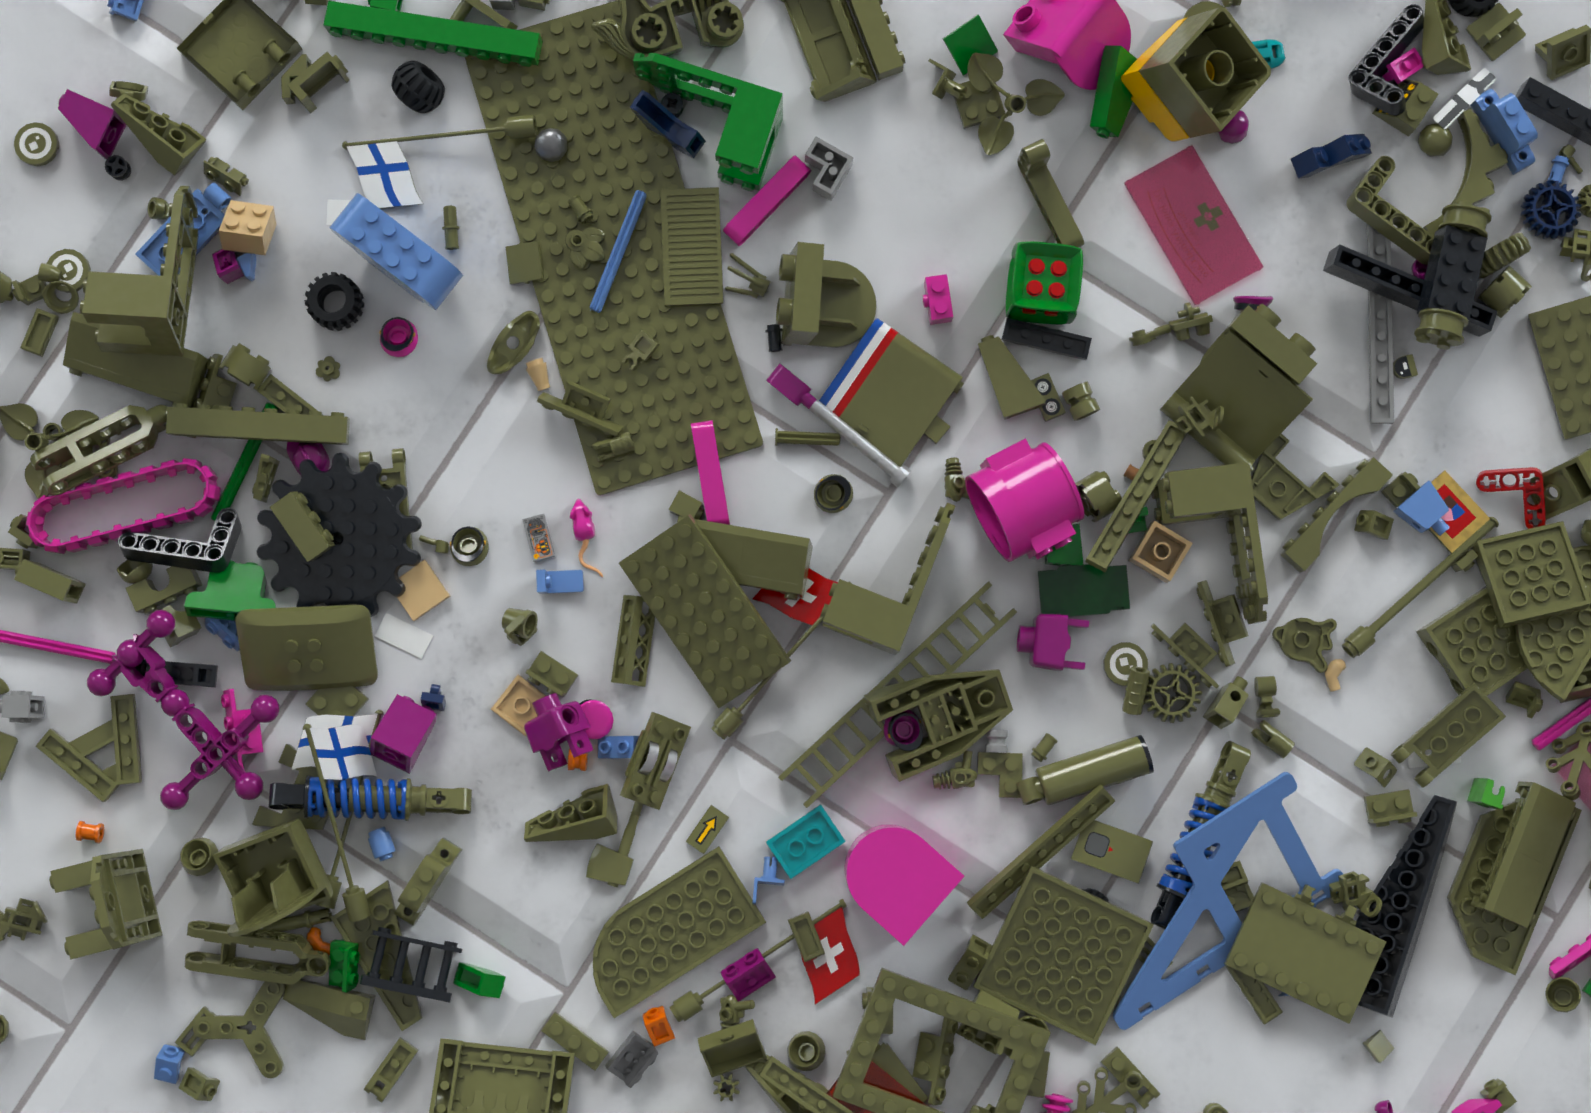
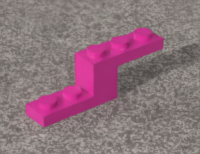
M1591 934L1586 938V942L1581 945H1574L1568 950L1569 954L1563 958L1557 957L1549 964V975L1552 979L1563 976L1591 956Z

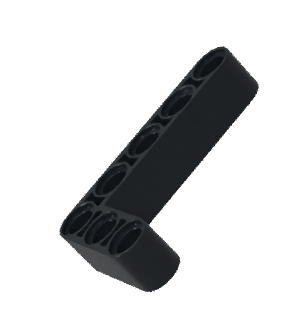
M1411 4L1404 8L1348 77L1351 92L1354 96L1393 116L1402 114L1406 109L1404 93L1402 89L1383 80L1382 77L1388 71L1386 65L1399 58L1423 29L1424 15L1421 6Z
M224 508L219 511L207 543L126 532L119 537L118 544L124 557L130 561L220 573L226 570L229 565L242 526L237 512L233 508Z

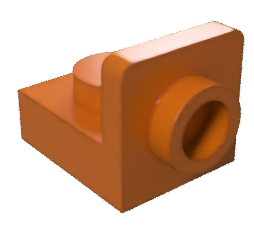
M663 1006L651 1008L643 1013L644 1024L654 1047L675 1039Z

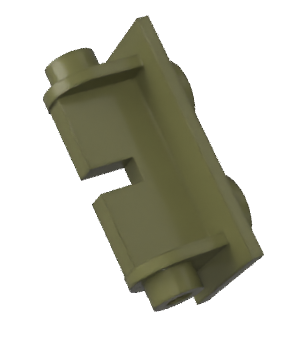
M210 157L208 162L203 161L204 174L208 179L220 183L229 192H234L241 196V186H246L249 182V179L246 178L247 175L235 168L228 173L230 165L218 157Z

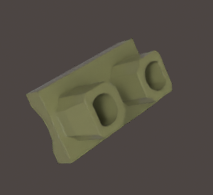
M1185 303L1184 310L1177 312L1178 317L1181 319L1169 321V325L1174 330L1177 340L1183 341L1190 338L1188 329L1195 326L1198 336L1210 334V322H1213L1212 315H1208L1207 312L1197 314L1200 313L1199 306L1192 308L1190 303Z

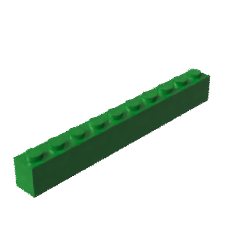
M328 1L323 24L328 33L334 37H342L344 35L358 41L370 39L378 44L389 42L398 47L408 45L418 50L434 49V51L442 54L453 52L461 57L472 55L481 60H489L491 58L509 64L511 61L525 67H531V65L538 66L543 44L540 33Z

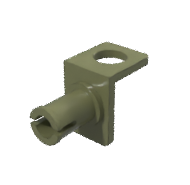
M929 59L930 63L944 70L932 94L943 99L947 92L959 100L963 99L964 95L959 93L958 90L966 94L967 87L953 81L956 73Z

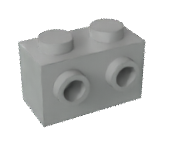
M11 691L10 695H2V700L0 701L1 718H10L9 722L31 723V718H44V696H33L31 691Z

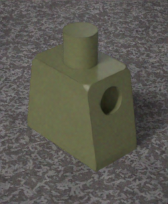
M1237 676L1233 683L1223 686L1203 715V718L1220 729L1232 724L1249 696L1244 691L1248 682L1242 677Z

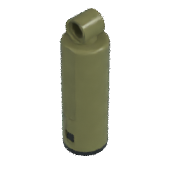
M1138 735L1039 767L1035 770L1036 777L1024 779L1016 783L1023 805L1033 804L1043 799L1047 805H1052L1090 793L1100 784L1105 788L1154 773V768L1146 742L1142 735Z

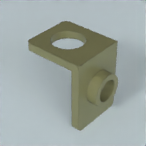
M1368 747L1363 750L1354 762L1357 768L1374 777L1383 787L1387 786L1397 772L1395 766L1388 759ZM1390 769L1388 776L1383 779L1384 774Z

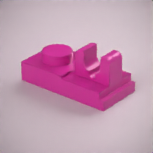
M1412 48L1386 65L1389 72L1384 74L1383 78L1387 82L1394 79L1399 84L1423 68L1422 58L1416 48Z

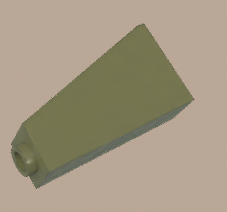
M993 335L982 338L981 343H978V347L1004 420L1046 405L1041 393L999 336L994 338Z

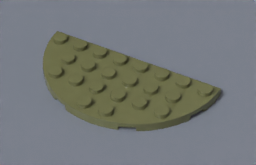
M1587 545L1573 548L1591 599V546ZM1591 605L1587 609L1515 625L1518 647L1527 668L1538 683L1561 702L1565 701L1591 658Z

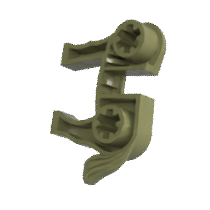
M619 0L621 26L611 18L593 22L591 25L592 30L601 36L615 52L634 59L635 53H642L645 55L644 57H648L649 53L669 56L681 52L683 45L674 17L692 12L701 46H731L738 41L744 29L740 10L728 0H665L653 7H650L645 0Z

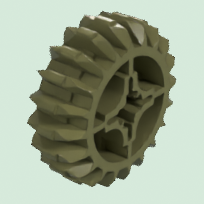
M1516 233L1484 252L1479 278H1485L1530 251L1531 246L1523 233Z
M1173 663L1168 664V670L1164 664L1160 665V672L1154 668L1152 673L1155 677L1149 676L1150 684L1148 683V691H1146L1148 699L1144 700V703L1151 704L1146 709L1147 712L1156 710L1153 714L1154 718L1162 714L1161 722H1165L1168 716L1170 723L1175 722V716L1179 722H1182V714L1190 718L1191 714L1188 710L1197 711V708L1192 704L1201 703V700L1195 698V695H1202V691H1195V687H1199L1200 682L1193 683L1192 680L1196 678V675L1193 674L1188 677L1187 675L1190 670L1186 668L1181 672L1182 665L1180 664L1177 665L1175 670ZM1173 675L1172 680H1170L1166 687L1156 685L1162 677ZM1179 679L1185 682L1188 695L1180 690ZM1171 687H1173V692L1180 696H1174L1170 700V694L1162 690H1171ZM1154 691L1162 695L1164 699L1163 708L1157 703ZM1176 700L1186 701V704L1181 709L1170 712V708Z

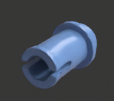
M1556 156L1552 160L1553 166L1547 180L1551 184L1555 181H1559V185L1562 184L1566 167L1569 166V159L1567 157Z

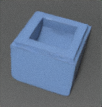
M245 253L237 257L245 277L251 281L255 280L256 255Z

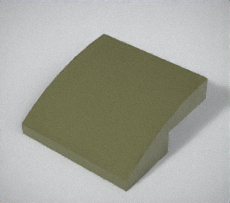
M1239 860L1232 864L1221 882V886L1235 912L1250 908L1254 899L1248 885V878Z

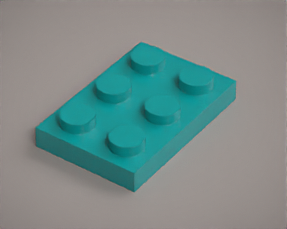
M821 804L766 841L790 879L846 842Z

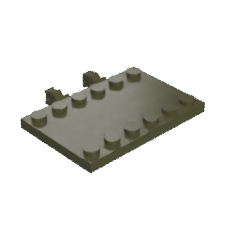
M1261 882L1224 964L1350 1024L1386 941L1355 927L1357 921L1353 920L1357 908L1346 904V911L1341 916L1336 914L1335 917L1313 907L1314 903L1310 902L1312 899L1311 894L1316 889L1305 884L1301 894L1296 893L1292 897Z

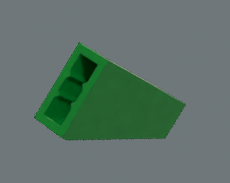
M1105 45L1090 127L1097 132L1096 134L1104 139L1119 137L1133 102L1131 99L1133 95L1123 84L1121 76L1137 58L1122 46Z

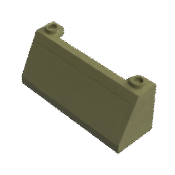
M781 0L785 3L814 80L811 81L810 92L816 100L826 102L877 82L846 0Z
M73 312L63 360V366L69 368V373L82 377L83 373L90 374L172 402V407H174V403L188 404V408L193 407V403L199 393L200 382L207 371L206 364L208 359L186 348H184L183 356L102 352L98 343H95V331L99 330V323H87L83 314Z
M678 516V521H677V522H679L680 520H682V519L685 518V517H680V516ZM694 519L739 585L781 592L785 594L784 598L789 600H797L798 597H804L813 549L810 538Z
M1519 781L1515 792L1520 794V798L1515 799L1517 806L1485 886H1481L1480 890L1484 892L1481 893L1480 897L1474 895L1470 906L1520 927L1528 928L1535 919L1534 910L1567 825L1575 816L1576 809L1574 807L1576 802L1535 782Z

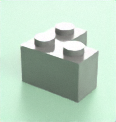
M818 137L814 138L805 154V162L820 170L813 183V191L832 201L851 169L854 158Z

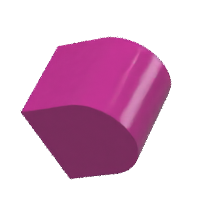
M879 825L866 830L852 843L845 859V878L852 897L867 914L903 946L965 877L924 839L911 830L898 825Z

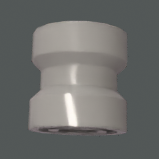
M989 730L985 734V737L988 739L985 745V752L1007 753L1005 739L1008 736V730Z

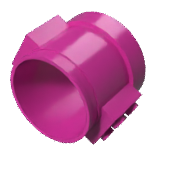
M1025 438L986 458L981 463L980 470L965 478V486L971 505L983 530L998 553L1008 562L1027 554L1029 559L1035 556L1038 560L1052 552V547L1055 546L1057 550L1072 541L1071 537L1076 534L1072 524L1084 519L1083 503L1071 474L1056 451L1045 442L1033 449L1030 448Z

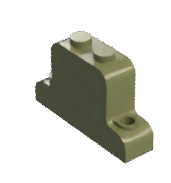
M442 838L433 852L425 856L398 899L400 904L394 914L414 926L463 849L446 838ZM443 849L447 850L449 853L447 858H443L441 856V851ZM406 907L412 910L411 915L405 913Z

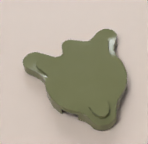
M1296 618L1281 627H1276L1272 632V636L1279 643L1281 650L1287 657L1298 662H1307L1318 673H1323L1327 670L1328 665L1322 656V651L1333 648L1330 634L1336 629L1337 623L1332 618L1322 622H1316L1308 618Z

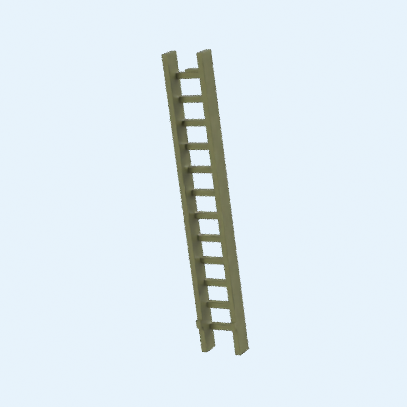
M988 581L870 692L884 687L893 677L898 683L905 682L898 673L909 662L923 677L929 676L914 659L924 648H927L945 667L946 671L943 674L953 673L1013 617L1017 611L1013 608L1000 621L994 615L996 613L987 603L983 604L979 599L992 586ZM973 603L995 624L984 636L963 614ZM957 618L979 639L969 650H966L947 630V627ZM941 633L962 653V656L952 665L930 644ZM862 698L778 777L783 781L797 768L817 791L803 803L806 808L884 737V723L882 721L877 722L870 715L869 709L865 704V698ZM860 708L882 729L871 741L849 719ZM844 723L866 745L855 756L833 734ZM828 738L849 759L838 772L817 750ZM812 753L833 775L822 787L801 765Z

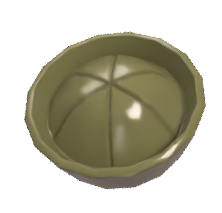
M203 837L187 842L180 854L184 870L194 876L209 873L216 865L213 855L218 852L215 843Z
M810 1031L796 1034L790 1040L787 1048L790 1063L796 1069L802 1071H812L818 1068L825 1057L823 1040L817 1034Z

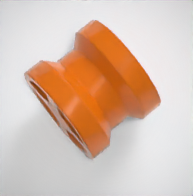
M569 748L568 770L578 768L581 771H586L588 753L574 758Z

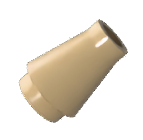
M543 358L527 362L526 371L537 387V390L541 391L550 388L547 365Z

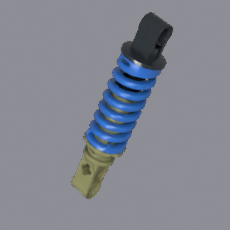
M1232 741L1225 743L1211 779L1206 782V791L1204 794H1195L1192 806L1194 809L1189 811V816L1193 821H1185L1184 827L1188 829V832H1180V838L1230 807V801L1236 796L1235 790L1245 766L1250 760L1251 751ZM1214 843L1211 846L1217 847L1218 843ZM1211 846L1204 851L1206 858L1210 857L1214 852L1211 850ZM1177 853L1170 855V859L1177 866L1167 864L1165 870L1173 875V877L1164 873L1156 885L1162 890V894L1152 912L1151 923L1163 929H1166L1193 885Z
M307 776L305 784H270L269 808L276 810L303 809L304 818L307 819L313 817V815H319L321 818L326 817L328 809L319 777ZM353 778L349 788H347L346 779L339 780L338 788H334V780L327 779L326 788L335 818L339 816L340 810H342L344 818H350L352 812H354L355 817L361 819L364 812H366L367 817L373 819L376 816V812H378L381 819H386L388 813H391V817L394 820L409 821L410 815L413 813H419L420 816H425L426 812L471 813L472 790L468 788H427L426 784H421L420 787L412 786L411 779L409 778L402 779L398 782V786H395L393 779H389L387 785L383 786L381 779H377L375 785H371L370 779L365 778L363 784L359 785L358 779ZM437 797H441V804H436Z

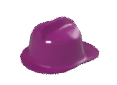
M287 442L286 450L288 457L300 475L299 464L305 459L312 460L321 471L329 469L330 459L322 444Z

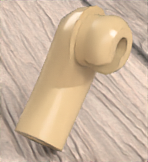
M1342 659L1331 661L1325 671V678L1330 692L1341 689L1338 676L1346 668V664Z

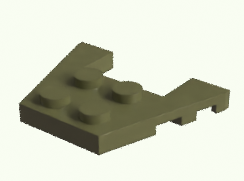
M1280 434L1261 454L1251 478L1254 499L1278 520L1283 519L1340 485L1326 472H1323L1309 488L1282 465L1275 457L1289 443V440L1283 434Z
M286 744L278 762L292 768L296 755L295 748L290 744ZM316 767L296 768L299 774L294 784H305L307 776L318 777ZM259 806L252 825L276 827L301 818L305 829L323 830L329 813L324 818L319 817V815H313V817L307 819L304 818L303 809H285L281 814L267 807Z

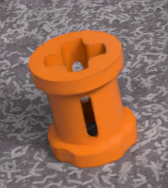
M79 821L76 828L77 841L86 839L94 840L95 843L102 842L104 824L92 825L86 824L85 821Z

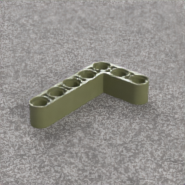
M1043 139L1038 140L1021 149L1017 160L1019 169L1057 244L1081 247L1084 245L1083 237L1046 166L1050 159L1049 148Z
M1381 156L1369 168L1347 199V208L1417 261L1428 265L1429 250L1431 251L1434 236L1377 195L1395 170L1394 160L1389 156Z

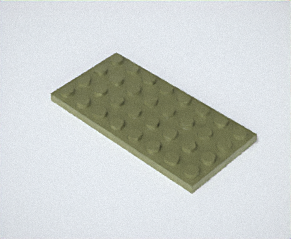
M691 514L619 562L625 574L718 708H721L791 662V659Z

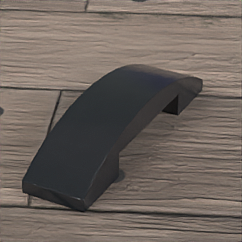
M144 659L135 668L145 677V673L149 671L150 665ZM165 661L166 665L164 668L175 684L216 688L218 665Z

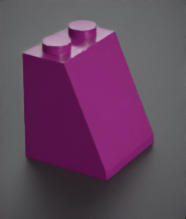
M67 89L65 94L59 99L58 110L91 148L107 160L112 156L126 127L125 122L115 110Z
M397 694L371 737V755L410 774L436 723L437 714L430 707H422L416 704L410 697H402Z

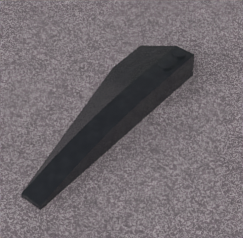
M1434 795L1420 817L1417 826L1411 831L1403 848L1399 850L1396 859L1389 866L1373 891L1382 901L1380 912L1374 917H1368L1362 911L1359 913L1355 927L1386 941V944L1358 1006L1393 1018L1433 892L1457 801ZM1376 901L1370 905L1369 912L1376 908Z

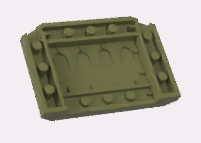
M440 1038L429 1113H567L575 1053L506 1047Z

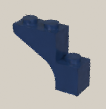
M644 90L639 93L630 106L647 129L663 136L676 150L693 159L706 142L697 130L675 117Z
M1365 134L1343 135L1322 147H1312L1291 158V162L1298 179L1309 178L1328 168L1372 154L1371 144Z

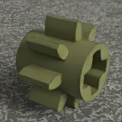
M733 1073L729 1077H724L721 1074V1080H714L713 1082L714 1085L718 1086V1089H715L713 1094L719 1093L721 1095L720 1101H723L724 1097H729V1100L733 1101V1093H740L735 1088L740 1081L732 1079ZM724 1082L727 1085H732L730 1092H727L726 1089H721Z

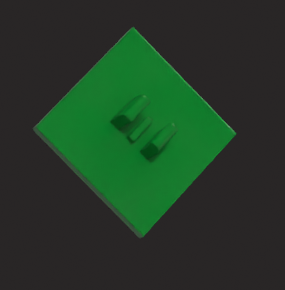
M978 14L943 38L963 76L968 73V63L973 53L994 55L998 52Z

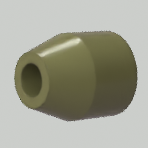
M41 263L38 280L45 282L60 281L62 276L60 269L53 265Z

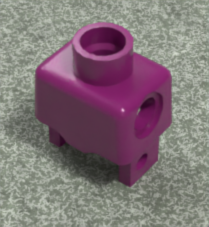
M1039 614L1033 619V627L1019 626L1017 652L1030 653L1029 663L1032 667L1062 671L1063 668L1084 670V662L1064 660L1071 643L1068 627L1088 628L1089 621L1069 619L1068 615Z
M554 693L532 703L537 717L525 723L524 730L533 753H541L548 771L568 764L560 747V744L567 741L574 758L593 751L586 730L591 728L581 705L577 701L562 705L557 693Z

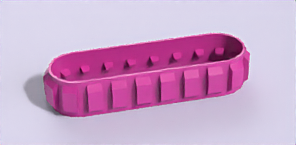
M183 458L182 462L176 460L163 462L161 467L158 468L153 465L140 468L139 473L132 471L118 474L117 479L106 477L96 480V484L83 483L76 486L75 490L70 489L60 495H43L34 502L33 508L28 512L26 525H28L30 530L29 537L36 546L44 547L45 551L65 554L66 551L75 553L86 550L87 545L98 547L108 544L109 539L118 541L119 537L126 532L147 534L151 533V528L158 530L170 528L173 526V522L178 524L194 521L196 516H206L213 510L212 506L215 502L219 501L221 488L216 483L218 477L211 467L207 465L202 466V462ZM196 469H198L202 473L199 478L202 482L206 481L203 499L197 501L195 507L188 510L183 507L179 508L177 513L165 516L164 513L156 514V518L143 521L142 518L137 519L135 524L124 527L121 524L114 525L113 530L101 533L99 530L92 531L90 536L83 538L73 536L70 537V541L61 543V539L54 538L51 543L47 540L49 535L45 530L43 531L46 513L50 512L53 506L60 503L64 506L70 504V500L82 497L84 500L90 499L93 494L101 492L106 494L113 493V489L123 486L132 488L135 483L146 480L149 483L155 482L156 478L165 475L174 477L177 476V472L187 470L188 474H194Z

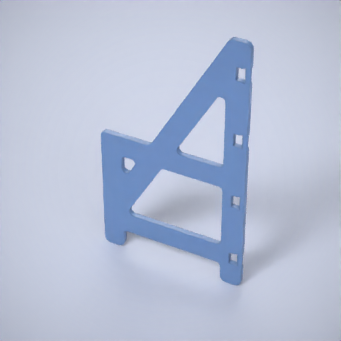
M1281 773L1173 844L1193 885L1114 1010L1112 1016L1120 1029L1126 1030L1147 1014L1154 1010L1156 1011L1201 982V979L1225 966L1224 962L1242 922L1223 890L1221 882L1259 821H1265L1300 888L1298 894H1301L1305 884L1316 889L1312 891L1311 897L1322 890L1324 894L1314 900L1313 898L1310 902L1314 903L1313 907H1316L1317 904L1326 898L1331 897L1329 884L1339 881L1338 876L1343 875V873L1339 869H1334L1322 877L1319 876L1282 805V800L1297 789V783L1290 773ZM1214 843H1218L1213 854L1206 858L1204 855L1205 849ZM1208 909L1223 936V941L1167 978L1161 979L1201 913ZM1205 965L1209 967L1199 975L1196 972ZM1149 1002L1151 1004L1142 1012L1139 1011V1008Z

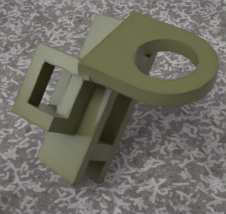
M1574 229L1572 238H1563L1560 244L1562 249L1559 256L1571 257L1570 262H1574L1575 258L1583 259L1581 279L1587 282L1591 280V274L1586 276L1591 269V231ZM1578 235H1583V236H1586V238H1580V237H1577V236H1578Z
M1192 396L1186 403L1179 405L1178 411L1182 416L1175 421V424L1183 435L1193 430L1196 436L1201 438L1209 431H1216L1221 426L1224 407L1218 406L1213 411H1210L1206 405L1209 402L1207 399L1198 405Z
M1352 871L1339 875V881L1329 884L1332 901L1334 904L1342 902V908L1345 911L1347 908L1346 904H1349L1353 907L1357 906L1368 917H1374L1380 912L1382 901L1372 890L1366 887V882H1369V878L1364 874L1358 875ZM1376 901V908L1369 912L1370 905Z
M20 898L16 909L6 907L0 925L10 927L7 937L14 935L21 937V940L24 941L27 931L40 935L42 923L45 924L48 920L38 901L34 902Z

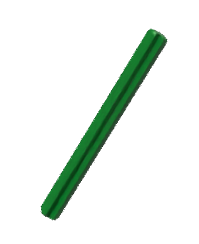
M268 402L264 406V408L278 409L277 406ZM263 440L247 441L211 516L213 521L216 520L219 511L231 507Z

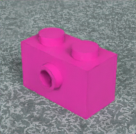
M947 274L925 277L923 305L924 308H928L930 325L952 322L953 311Z

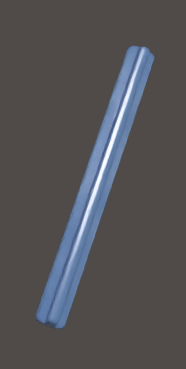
M635 191L590 304V309L594 312L600 313L602 311L647 198L646 193L642 191Z

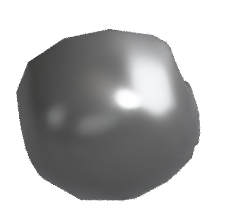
M548 128L542 130L535 139L536 153L542 160L549 162L560 160L567 151L566 136L558 129Z

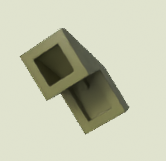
M302 54L281 77L282 99L286 104H296L295 95L287 85L311 65V60L306 54Z

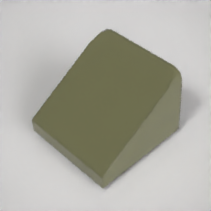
M1381 1030L1363 1042V1045L1378 1063L1384 1061L1394 1050V1047Z

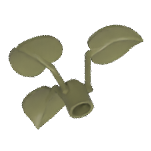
M973 53L968 63V78L972 86L979 91H986L992 85L993 88L1006 97L1004 105L1008 110L1007 113L1002 115L1000 119L996 116H989L983 119L978 128V137L984 152L987 155H993L1003 150L1010 143L1014 135V126L1010 122L1004 121L1005 118L1011 116L1013 112H1022L1026 107V103L1028 110L1032 114L1037 116L1046 115L1056 107L1065 94L1054 83L1044 79H1035L1030 81L1025 87L1027 97L1023 98L1015 94L1010 95V93H1007L995 84L1003 75V66L1000 60L990 54Z
M18 403L0 406V420L8 435L16 440H25L26 447L30 450H35V452L47 446L49 439L68 436L99 420V417L90 411L74 410L64 415L61 420L64 432L45 435L43 433H35L33 427L38 423V416L30 405ZM31 462L26 466V482L38 499L43 495H50L43 482L47 476L60 470V465H54L48 469L38 471L35 470Z

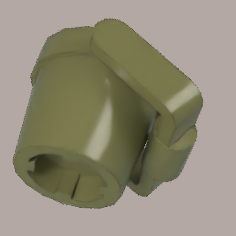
M112 81L109 95L117 99L125 93L139 101H144L148 94V86L124 81Z
M507 609L502 618V627L505 629L504 632L507 634V639L519 646L525 644L537 632L538 617L536 612L531 610Z

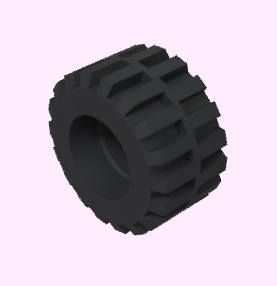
M331 272V275L323 273L322 278L318 276L314 278L316 282L314 284L310 282L308 285L310 291L305 292L307 300L304 301L308 307L306 309L308 314L320 326L332 331L334 329L341 331L343 330L342 327L348 329L351 327L350 323L352 322L356 324L359 321L356 318L358 315L362 316L361 308H364V302L362 301L364 297L359 287L350 278L341 273L340 275L336 272ZM333 291L344 292L346 296L344 306L337 312H326L324 310L326 296Z

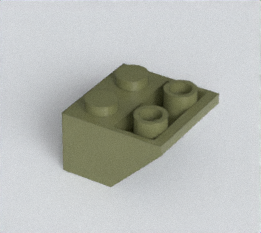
M980 990L972 1001L1018 1018L1020 1010L983 990ZM960 1024L956 1032L957 1034L996 1055L994 1049L999 1037L968 1025Z

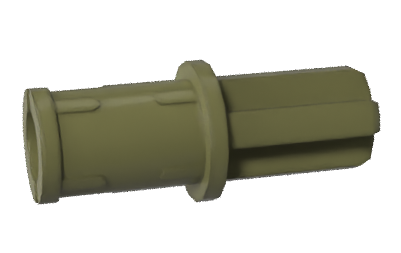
M452 205L444 206V227H442V230L445 231V249L456 250L459 249L458 230L460 229L457 226L456 207Z

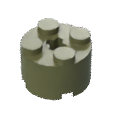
M1508 266L1478 298L1487 307L1498 311L1497 315L1502 318L1514 304L1516 305L1525 296V293L1532 286L1511 266Z
M240 343L237 346L232 345L219 368L222 370L224 367L228 368L227 372L229 375L247 386H250L251 383L254 384L253 389L257 391L271 370L268 366L269 361L260 355L256 358L250 355V349Z
M1095 471L1075 483L1083 503L1084 514L1087 517L1093 516L1094 519L1091 520L1093 522H1097L1114 512L1122 499L1120 493L1110 485V478L1105 471L1101 473Z

